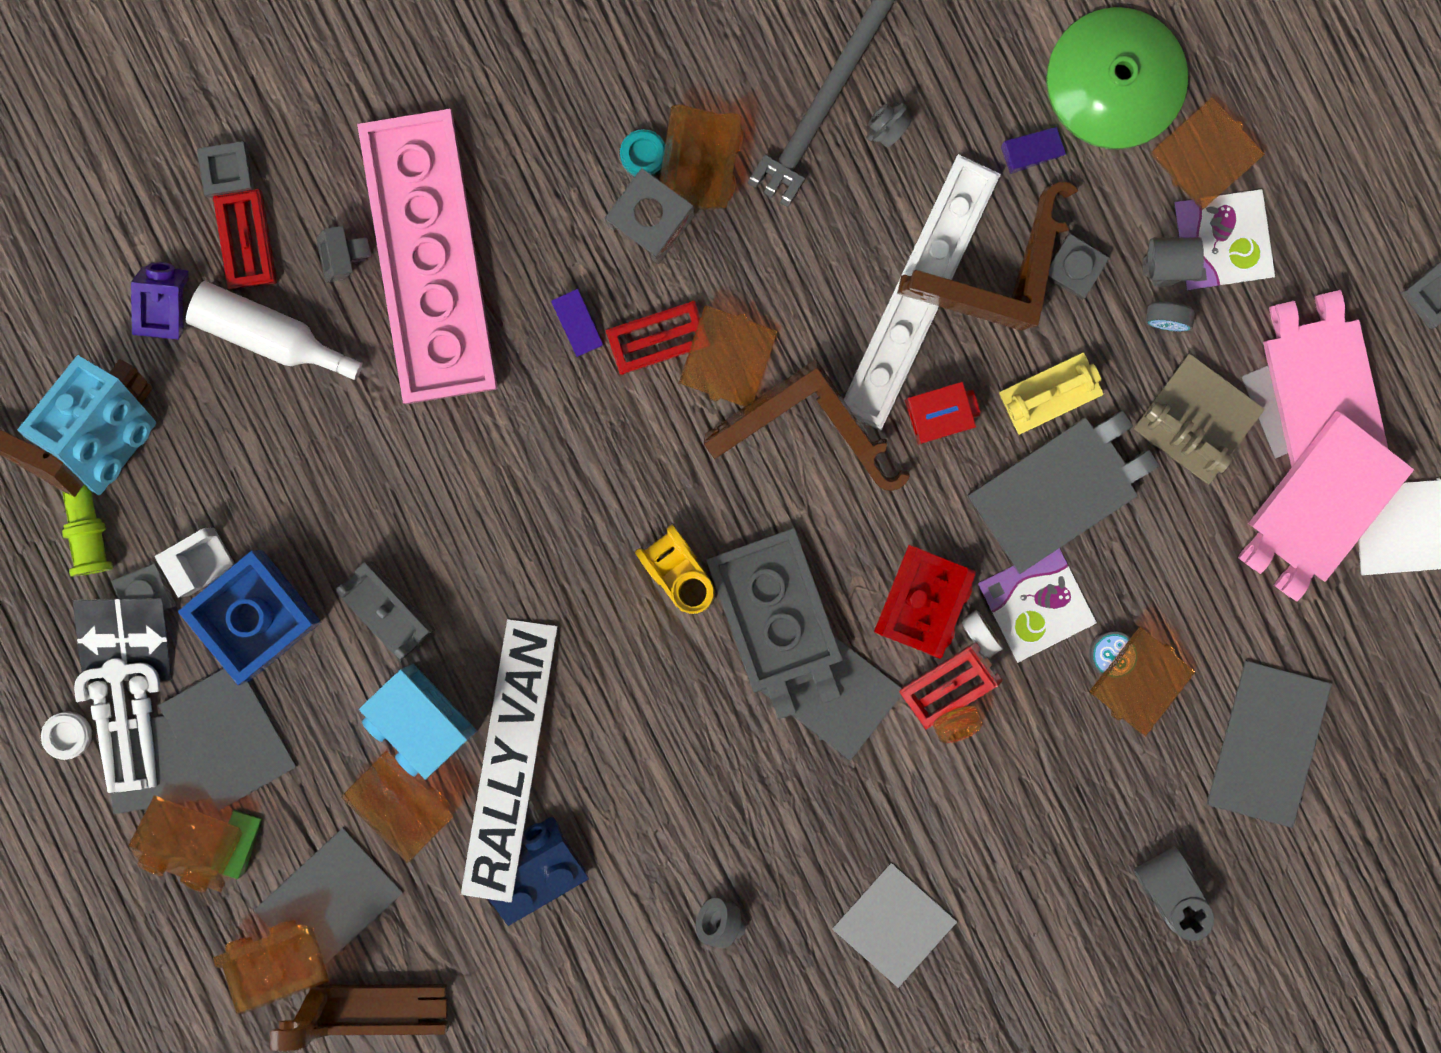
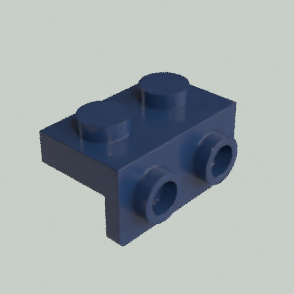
M550 817L541 823L533 824L523 832L512 903L488 899L508 926L589 880L585 867L564 839L559 823L554 817Z

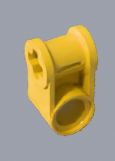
M673 524L667 527V534L645 550L638 548L634 551L651 577L658 585L662 586L675 606L681 611L689 614L701 613L712 605L715 598V587L697 562L696 555ZM675 548L673 552H671L662 560L657 562V559L668 552L670 549ZM690 579H698L706 587V598L698 606L691 607L685 604L681 598L680 590L682 585Z

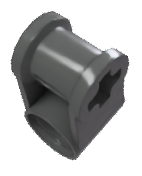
M1175 846L1133 869L1145 893L1157 907L1167 926L1173 932L1188 941L1204 939L1211 932L1214 926L1212 909L1197 886L1190 867ZM1185 907L1198 911L1193 915L1195 924L1191 927L1180 922L1185 918L1182 911Z

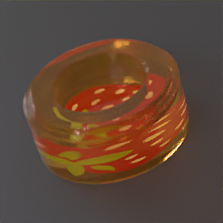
M975 706L961 707L947 712L933 723L939 741L943 743H954L964 740L977 733L983 725Z

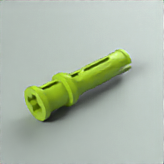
M85 484L75 498L62 491L68 524L63 525L62 535L63 538L69 540L73 567L69 569L70 577L112 570L113 565L112 562L106 559L102 532L106 530L105 523H102V519L96 518L92 491Z

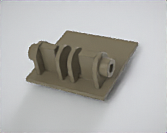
M1189 353L1133 430L1209 485L1218 472L1223 473L1233 460L1231 457L1232 453L1265 409Z

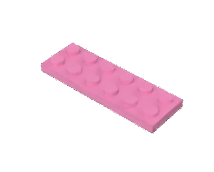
M445 109L357 124L403 404L497 390L498 386L452 110Z

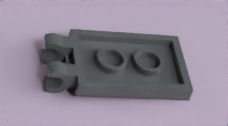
M1118 411L1094 428L1086 417L1081 419L967 495L1019 574L1136 498L1138 495L1131 486V483L1160 466L1150 450H1144L1125 463L1111 443V440L1133 427L1124 411Z
M795 528L707 559L708 567L753 692L756 693L768 689L778 719L796 714L788 688L814 679L823 704L840 698L841 696L830 666L843 660Z

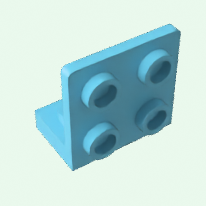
M77 355L17 430L26 439L60 459L92 492L101 495L107 486L116 480L122 467L136 449L146 442L151 430L156 425V421L118 378Z

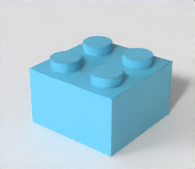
M414 663L400 669L358 709L366 717L362 720L366 730L380 742L386 738L398 751L395 755L397 762L413 777L419 773L424 779H427L477 732L472 724Z

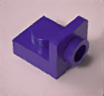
M164 262L150 263L139 270L131 281L132 335L180 339L183 334V288L189 280L188 270L175 269L174 265Z

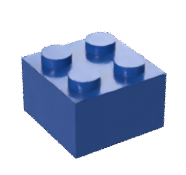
M263 550L250 551L177 611L237 685L250 682L322 623Z

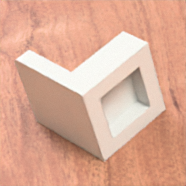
M203 528L154 556L178 598L190 596L206 587L235 565L215 528Z

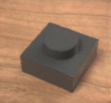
M244 141L197 149L203 190L206 197L211 198L218 195L255 190L248 146Z
M1068 234L1050 263L1048 279L1083 300L1110 258L1075 236Z
M1441 262L1436 263L1401 292L1402 296L1429 329L1436 328L1441 324Z
M158 563L111 581L118 599H162L163 611L176 607L165 576Z

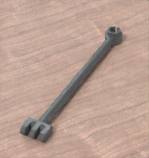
M895 0L872 1L778 161L764 154L748 181L749 185L757 188L762 182L765 173L771 175L772 179L766 187L764 194L772 198L780 184H786L789 187L783 193L780 203L789 207L805 180L804 177L794 172L796 165Z

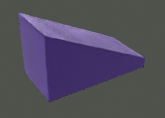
M1057 127L1007 140L1001 145L1010 174L1066 155Z
M578 289L551 300L576 357L604 346Z

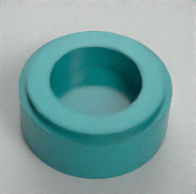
M641 129L630 133L623 140L620 147V159L623 167L630 175L635 177L639 170L643 168L654 177L662 171L666 164L667 150L663 139L658 134L650 130Z

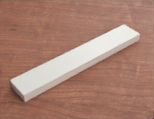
M959 154L957 155L902 275L912 276L913 270H919L952 280L1001 175L1000 173ZM900 279L844 397V401L857 420L878 430H882L939 306L897 294Z

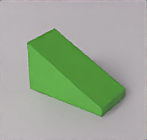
M233 810L210 871L235 879L245 875L262 818Z

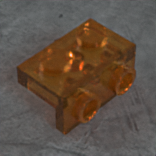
M680 104L671 106L660 182L695 208L704 210L726 208L728 201L734 194L736 185L733 168L735 156L739 152L743 141V131L740 128L741 115L736 113L717 114Z
M385 751L341 796L407 863L453 818V815L447 810L450 807L448 800L433 787L427 790L415 777L406 772L397 762L395 756L393 757L388 751Z
M154 795L128 846L136 859L139 860L137 865L149 873L163 876L164 872L167 871L180 876L182 884L198 892L205 893L207 888L222 892L225 885L222 874L242 836V832L239 827Z
M295 920L283 922L268 929L270 936L253 942L252 937L235 940L224 946L226 953L213 957L215 966L224 970L236 1014L250 1012L329 982L312 927L302 924L297 925Z

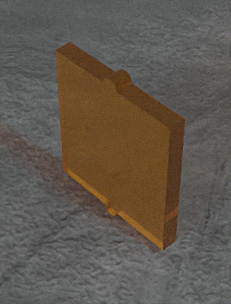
M1213 97L1150 153L1173 178L1171 181L1174 187L1180 186L1201 210L1206 208L1264 155L1261 149L1242 130L1243 123L1241 121L1235 122Z
M705 305L678 384L709 394V398L712 401L723 399L743 407L747 406L755 399L777 331L748 321L745 314H737L735 316Z
M1139 627L1089 692L1112 710V717L1116 720H1125L1146 737L1195 674V671L1173 654L1174 648L1171 645H1162L1147 631Z

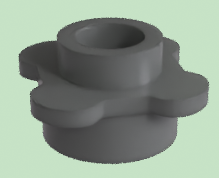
M896 102L891 106L887 103L882 105L869 120L868 126L871 127V130L866 138L869 141L880 142L885 147L893 145L904 134L911 123V118L904 113L907 106L904 103L899 105Z

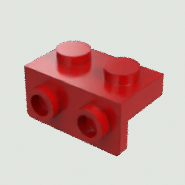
M908 545L874 632L941 659L946 648L954 638L955 625L963 605L968 601L972 593V582L976 572Z

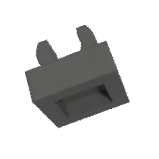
M343 226L323 229L316 237L326 283L345 280L353 272L351 264L364 262L367 257H371L368 239L359 238L346 241Z

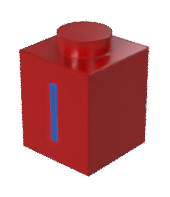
M963 382L904 400L917 445L976 428L974 418L980 417V410L974 391H965Z

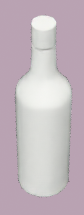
M203 281L198 286L187 310V324L286 366L304 363L316 364L356 380L363 365L359 361L323 346L316 340L310 328L303 322L207 281Z

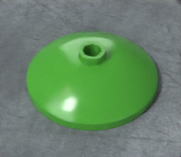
M1105 8L1078 19L1059 38L1053 48L1047 66V93L1057 118L1069 132L1080 140L1105 149L1132 148L1157 137L1178 115L1187 93V62L1176 37L1158 19L1131 8ZM1115 66H1127L1130 70V78L1127 80L1119 79L1115 75Z

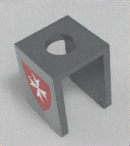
M641 168L604 219L610 230L615 233L619 229L650 252L652 261L659 265L693 219L694 210L693 205ZM650 198L661 204L663 216L659 223L654 226H643L636 220L634 211L636 205L641 200Z

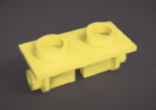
M1084 352L999 392L1018 435L1104 394L1098 383L1101 381L1100 374L1094 364H1089Z

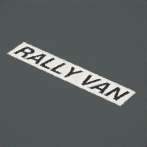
M507 619L461 895L512 903L557 626Z

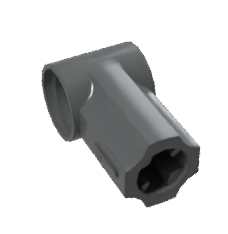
M1200 237L1151 238L1148 256L1142 259L1143 275L1153 282L1154 287H1170L1180 281L1200 280L1204 266L1203 242Z

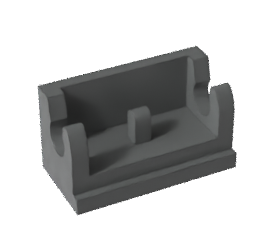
M372 561L364 562L355 570V574L346 583L341 584L336 589V592L401 662L435 628Z

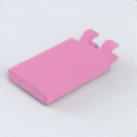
M1341 290L1315 296L1320 322L1299 326V316L1295 301L1269 307L1277 339L1265 341L1263 345L1291 468L1336 411L1344 414L1388 449L1360 321L1355 320L1345 323V303Z
M1336 411L1248 524L1257 530L1258 533L1243 549L1238 558L1261 574L1271 563L1274 553L1279 555L1290 566L1280 575L1274 586L1297 602L1307 591L1313 575L1324 582L1327 581L1414 469L1344 414Z

